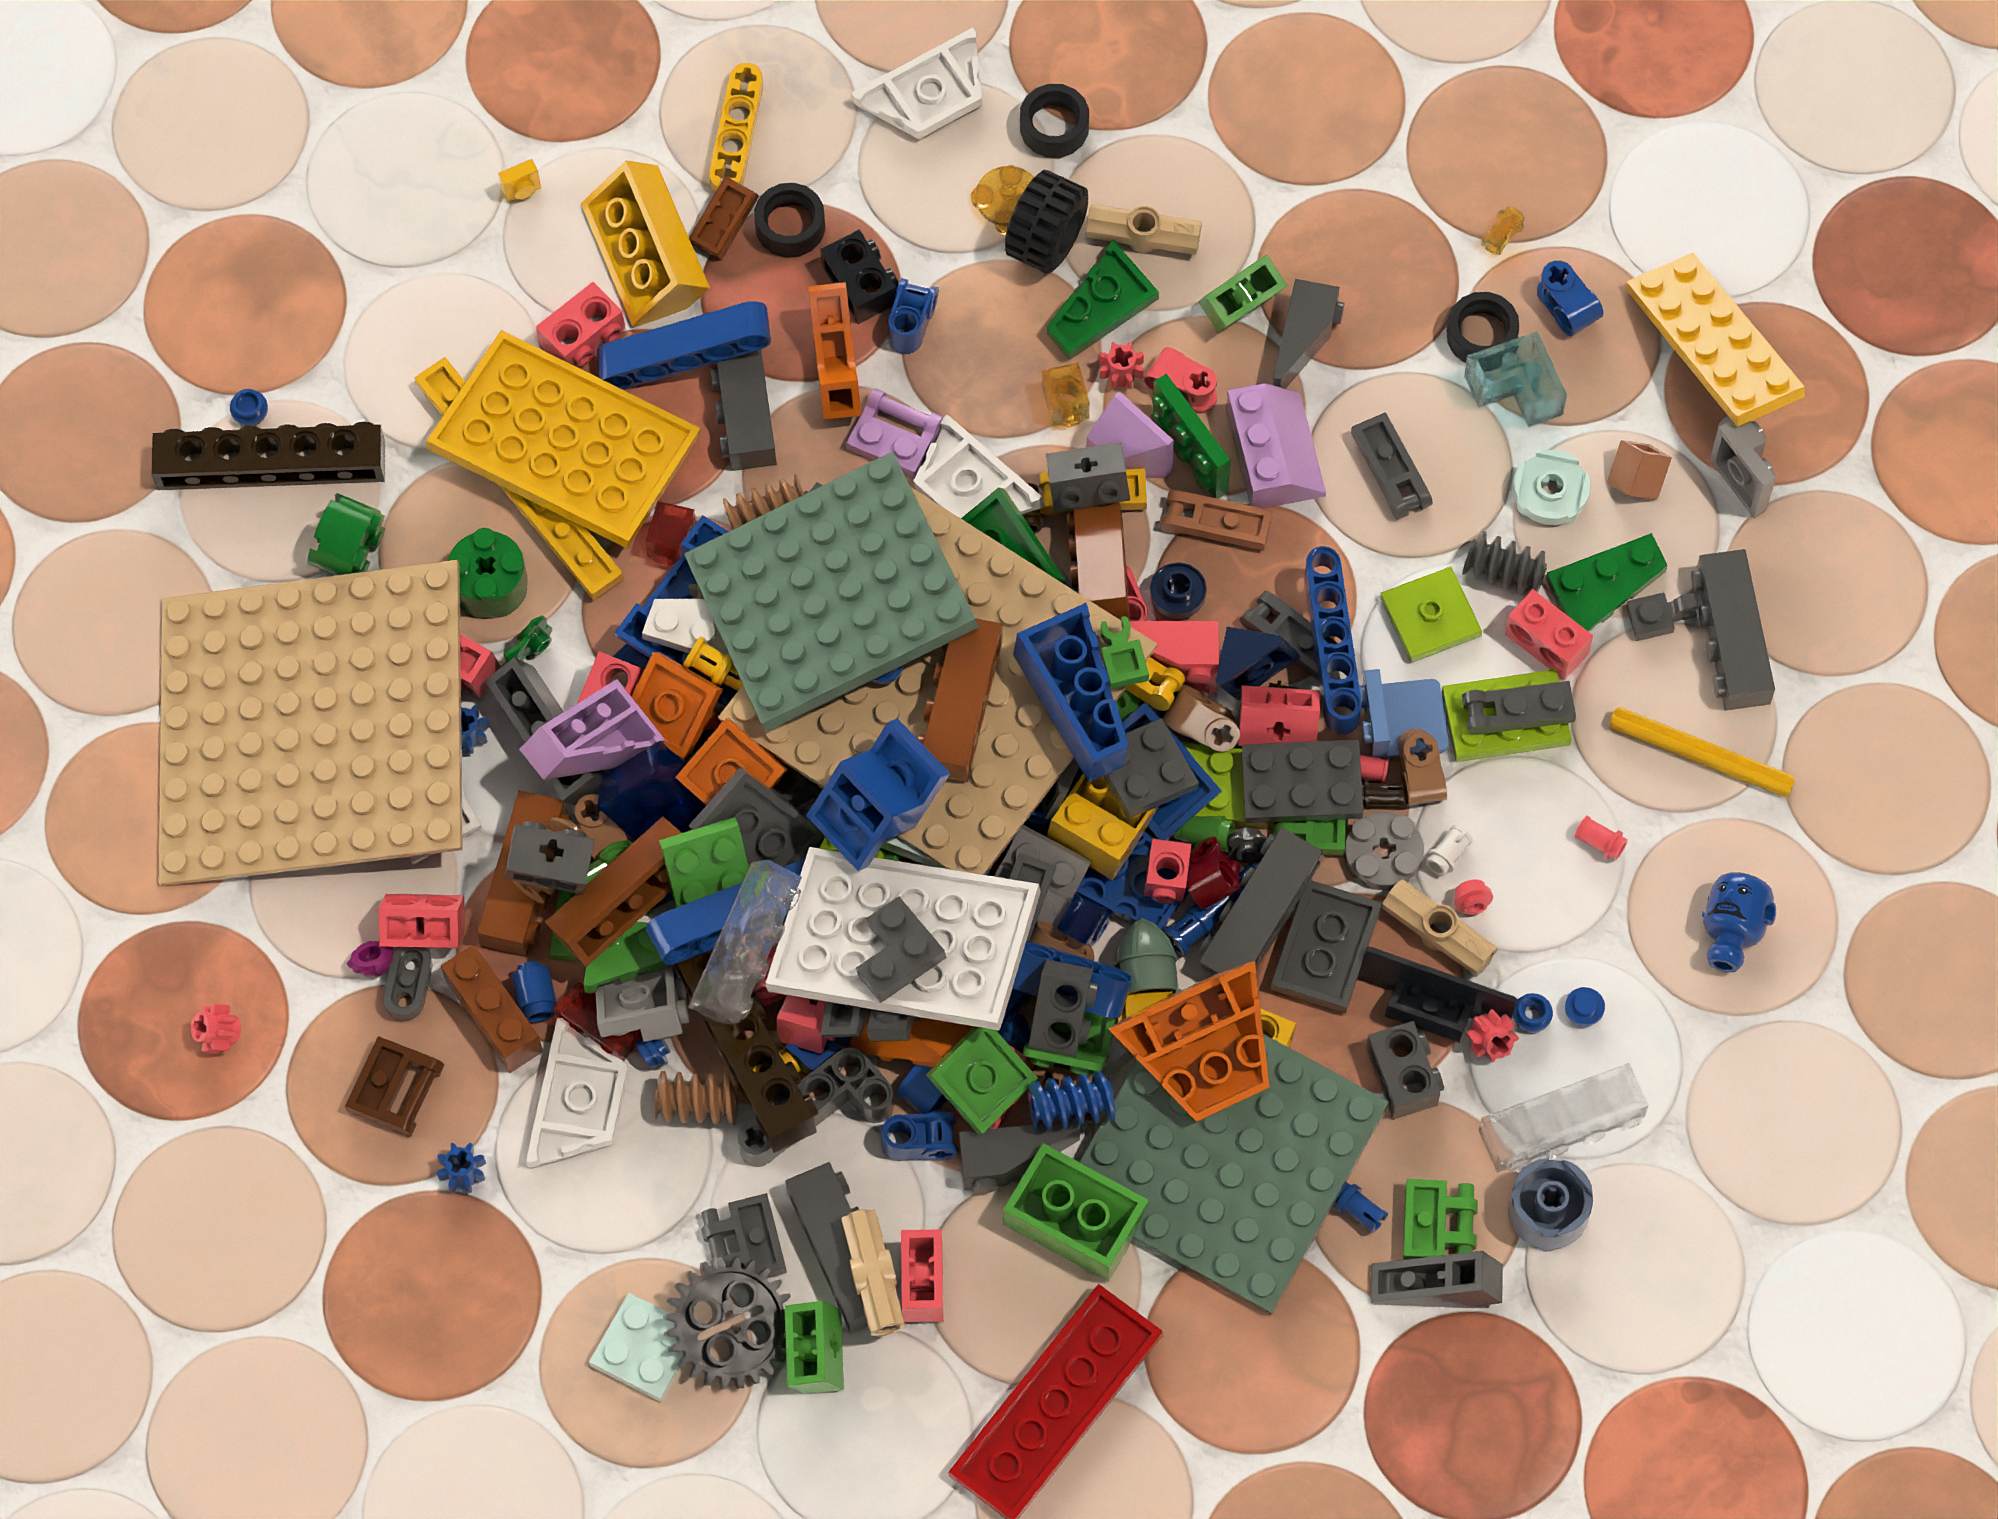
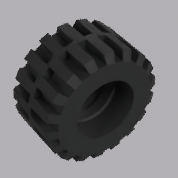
M1044 169L1038 173L1025 188L1011 216L1005 237L1006 255L1046 274L1053 272L1067 257L1081 230L1088 208V189L1049 170Z

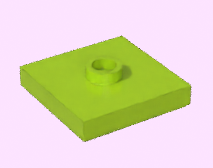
M1451 566L1383 591L1380 594L1382 604L1410 663L1482 636V629Z

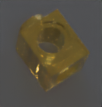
M1079 362L1042 370V390L1052 426L1063 425L1070 427L1080 424L1085 419H1089L1090 402ZM1068 394L1075 398L1071 401H1062L1058 397Z

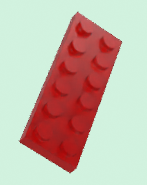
M1098 1284L949 1470V1477L1005 1519H1019L1163 1337V1331Z

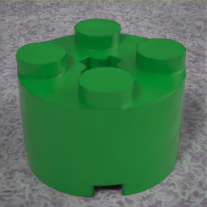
M336 493L335 501L330 500L316 528L314 538L317 539L319 546L317 551L310 548L308 564L334 575L367 572L370 561L366 560L370 547L377 549L384 536L385 528L382 527L385 516L376 508Z
M480 528L461 539L454 546L447 561L458 560L460 563V608L464 612L475 618L485 619V617L491 616L500 618L511 614L522 604L527 593L528 576L523 554L519 546L510 537L495 532L490 528Z

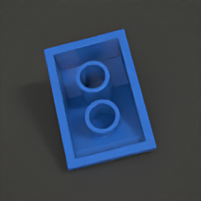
M1144 703L1125 719L1122 724L1125 733H1128L1161 718L1150 705ZM1168 726L1169 732L1199 784L1197 790L1158 807L1148 827L1160 840L1170 838L1222 792Z

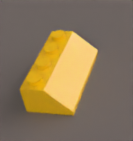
M626 160L581 202L632 326L638 327L686 310L710 289L658 165Z

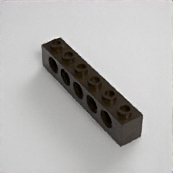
M357 422L349 426L321 423L315 427H298L285 424L278 428L269 429L244 426L239 430H222L216 427H208L202 431L190 432L180 429H168L163 433H153L151 474L157 490L385 482V438L381 424H373L371 422ZM343 448L353 449L345 455L337 454ZM306 449L315 450L309 456L299 455L302 451ZM267 451H277L272 457H261ZM230 452L239 453L236 457L232 459L223 458L226 454ZM191 454H201L195 460H185Z
M728 943L676 963L674 966L680 977L683 978L685 987L773 1153H776L817 1133L814 1118L819 1116V1113L809 1094L802 1097L797 1087L801 1083L800 1076L792 1061L785 1064L779 1052L784 1050L781 1040L774 1028L767 1031L762 1020L767 1018L758 997L755 996L750 999L745 987L749 986L748 979L740 964L732 966L728 955L732 954V950ZM708 967L720 968L713 975L702 974ZM732 998L737 1000L730 1007L719 1006L725 999ZM742 1031L754 1032L749 1039L739 1040L736 1038ZM761 1063L772 1065L770 1069L762 1073L753 1071L755 1066ZM777 1096H787L789 1098L782 1105H772L770 1103Z

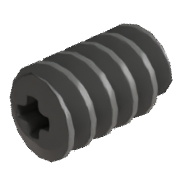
M1482 531L1472 542L1462 575H1465L1473 567L1474 579L1479 580L1487 571L1489 584L1494 585L1502 576L1503 588L1506 590L1516 581L1518 594L1523 595L1530 586L1539 593L1547 569L1545 551L1541 550L1535 559H1532L1530 546H1526L1520 554H1517L1515 541H1511L1505 549H1502L1501 536H1497L1491 544H1487V532Z

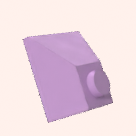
M1119 391L1113 396L1087 435L1086 447L1122 442L1126 469L1145 468L1146 478L1169 477L1172 474L1174 440Z

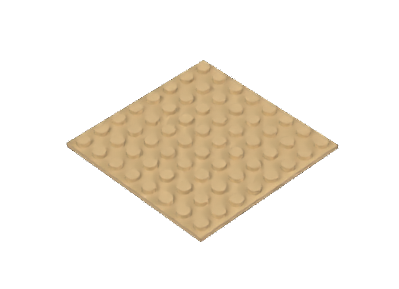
M911 487L974 617L1002 623L1003 643L968 782L947 778L917 826L896 835V837L945 869L985 875L1074 758L1013 656L1017 633L1087 603L1090 623L1093 632L1096 633L1101 656V648L1110 646L1101 637V622H1107L1110 632L1119 633L1122 631L1121 620ZM1131 627L1128 642L1140 639L1145 661L1147 662L1157 649L1158 644ZM942 646L904 664L901 675L891 683L879 684L871 680L765 732L744 685L724 708L718 719L723 722L726 718H730L768 753L824 788L840 761L872 748L887 722L898 718L916 738H918L919 734H926L928 722L924 721V711L928 698L935 699L938 686H933L934 671L937 662L944 663L946 651L942 650ZM1128 686L1110 689L1113 700L1117 701Z
M458 560L162 598L158 883L161 887L463 850L460 563Z

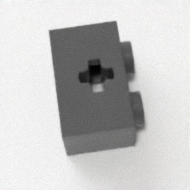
M1122 442L1046 454L1054 512L1130 501Z
M526 821L523 822V825L515 824L504 879L583 894L587 882L594 839L586 838L584 832L574 829H564L562 833L546 830V825L538 822ZM546 849L554 850L555 858L553 862L546 861Z

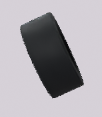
M1046 84L1035 88L1025 97L1020 107V133L1024 143L1034 153L1044 157L1061 158L1073 154L1083 146L1089 135V107L1085 98L1076 89L1064 84ZM1062 106L1070 109L1075 114L1076 126L1066 134L1048 136L1039 132L1034 127L1033 116L1042 108Z
M793 182L780 183L773 186L759 197L754 209L756 235L762 246L772 254L785 258L800 257L811 252L821 242L826 230L824 205L818 194L805 185ZM783 205H799L811 213V225L806 231L797 235L784 236L777 234L768 225L769 215L774 209Z
M1491 292L1471 293L1462 297L1452 307L1446 330L1447 343L1452 353L1463 363L1475 367H1492L1504 362L1513 353L1519 334V316L1513 305L1500 295ZM1475 313H1486L1495 316L1505 326L1504 337L1500 342L1491 346H1479L1470 343L1461 334L1463 319Z

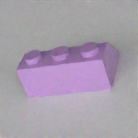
M1266 383L1228 390L1226 412L1250 506L1265 509L1325 497L1326 490L1301 394Z

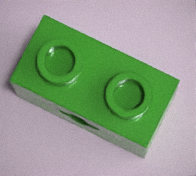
M1266 254L1205 295L1198 303L1218 333H1220L1281 292L1288 285Z
M824 1301L785 1305L787 1386L805 1394L844 1390L841 1309Z

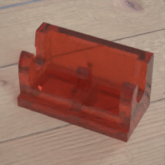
M578 982L562 1002H559L555 1007L557 1018H563L569 1022L570 1027L584 1037H590L601 1045V1048L608 1054H614L624 1062L635 1049V1042L642 1038L640 1029L630 1031L625 1035L601 1037L597 1026L596 994L585 993L584 984Z

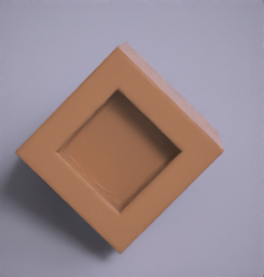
M1621 440L1607 482L1628 496L1656 500L1661 492L1672 457L1650 444Z

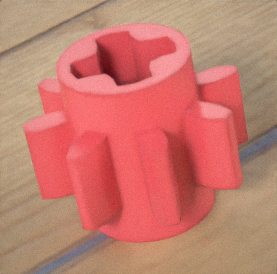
M1112 342L1108 354L1100 353L1099 363L1102 367L1100 368L1099 377L1100 379L1108 378L1112 383L1113 390L1117 386H1126L1130 390L1132 389V382L1135 377L1143 379L1144 368L1140 365L1144 363L1143 352L1135 354L1131 342H1128L1126 345H1117Z
M212 1004V1006H202V1012H198L193 1017L191 1035L195 1041L203 1042V1052L219 1053L220 1050L229 1051L230 1045L238 1041L241 1033V1024L236 1015H229V1005Z
M1493 1009L1488 1014L1475 1016L1471 1030L1466 1032L1467 1037L1473 1042L1469 1048L1478 1058L1485 1054L1491 1062H1494L1496 1058L1509 1056L1514 1042L1519 1040V1037L1512 1030L1515 1025L1514 1022L1506 1014L1499 1017Z

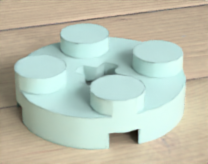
M1560 450L1540 451L1536 453L1535 457L1530 458L1528 461H1523L1516 471L1513 483V496L1517 503L1518 512L1524 517H1529L1531 520L1545 525L1571 524L1586 507L1591 488L1590 478L1587 471L1585 474L1583 468L1579 466V461L1573 455ZM1549 480L1556 481V487L1562 489V491L1548 494L1546 490L1542 489L1541 485L1547 486Z

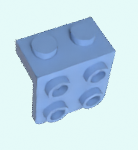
M1380 669L1364 670L1363 683L1359 685L1362 701L1361 708H1365L1366 720L1362 721V737L1364 744H1370L1372 757L1381 759L1399 757L1398 741L1405 731L1412 728L1421 729L1432 735L1437 741L1439 753H1443L1448 749L1449 741L1440 683L1436 679L1382 684ZM1416 739V746L1410 747V751L1420 755V750L1426 748V744Z

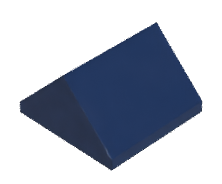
M1226 627L1216 682L1222 689L1239 701L1242 686L1259 687L1302 656L1298 650L1280 635Z

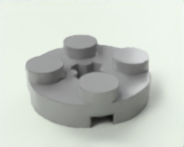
M1378 812L1354 822L1352 830L1346 839L1345 861L1353 876L1355 877L1356 875L1360 880L1364 881L1366 886L1375 890L1389 891L1402 879L1408 883L1409 879L1419 871L1422 865L1424 844L1420 832L1415 828L1411 818L1389 812ZM1381 843H1386L1389 847H1393L1395 852L1390 853L1389 859H1382L1381 854L1374 853L1373 849L1378 848Z

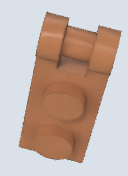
M1180 490L1169 491L1166 500L1168 511L1167 514L1162 516L1160 523L1162 531L1169 534L1184 533L1264 551L1273 510ZM1187 509L1194 511L1193 517L1182 516L1183 511Z

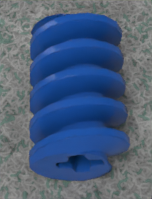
M1100 1071L1094 1072L1092 1082H1090L1086 1074H1079L1076 1085L1069 1076H1063L1060 1088L1053 1078H1049L1045 1082L1044 1091L1038 1081H1031L1028 1101L1035 1131L1038 1120L1043 1121L1047 1130H1052L1053 1120L1057 1117L1063 1128H1068L1070 1115H1074L1079 1126L1084 1124L1085 1113H1090L1094 1122L1099 1123L1101 1111L1103 1110L1106 1111L1111 1121L1115 1120L1116 1107L1113 1087L1110 1079L1106 1080Z

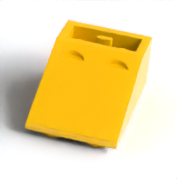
M1083 773L1051 819L1047 838L1091 860L1092 863L1089 867L1113 881L1134 850L1159 806L1127 819L1104 777L1088 782Z

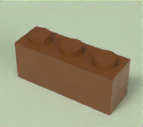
M474 944L440 965L446 983L509 1073L543 1052L538 1034Z

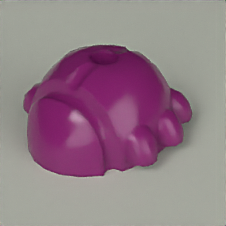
M367 941L357 947V950L353 951L347 966L354 973L361 974L364 977H379L389 970L393 962V947L379 946V941Z

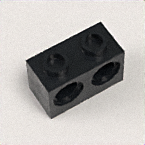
M860 229L820 249L822 268L832 284L846 282L849 311L857 324L893 307L899 282L891 268L884 269L879 261L881 254L872 239L867 241ZM849 258L860 259L859 262L854 264L845 262ZM867 287L879 288V290L872 293L864 291Z

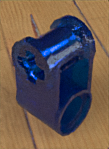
M1074 893L1056 928L1079 942L1096 944L1107 929L1113 912L1106 910L1104 907L1078 893Z

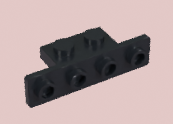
M1370 946L1365 950L1358 977L1363 981L1393 991L1384 1017L1403 1024L1414 1021L1418 1029L1459 1043L1469 1018L1474 1019L1475 1016L1488 1014L1493 1009L1499 1017L1506 1014L1512 1019L1517 1003L1515 996Z

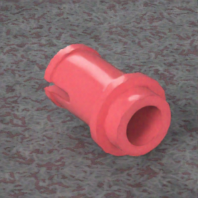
M1360 755L1361 779L1385 783L1389 759Z
M1586 816L1581 821L1575 833V838L1604 853L1603 857L1606 859L1612 857L1617 860L1628 842V839L1623 837V832L1618 830L1615 833L1592 820L1589 816Z

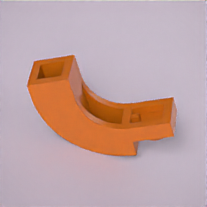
M846 282L808 286L824 420L861 416Z

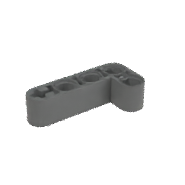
M850 1047L838 1051L803 1078L801 1083L797 1085L802 1097L807 1094L810 1095L816 1089H824L830 1093L823 1101L813 1100L819 1116L814 1118L815 1126L823 1122L848 1101L866 1121L871 1123L886 1121L894 1110L891 1085L866 1055L856 1048ZM847 1065H855L861 1069L853 1077H847L840 1073ZM872 1094H880L886 1098L885 1102L879 1106H871L865 1100ZM780 1096L771 1104L782 1105L789 1098L787 1096ZM755 1117L745 1123L738 1133L740 1155L750 1166H764L790 1147L788 1146L773 1153ZM755 1140L757 1143L763 1141L764 1146L761 1148L756 1144L750 1146V1141Z

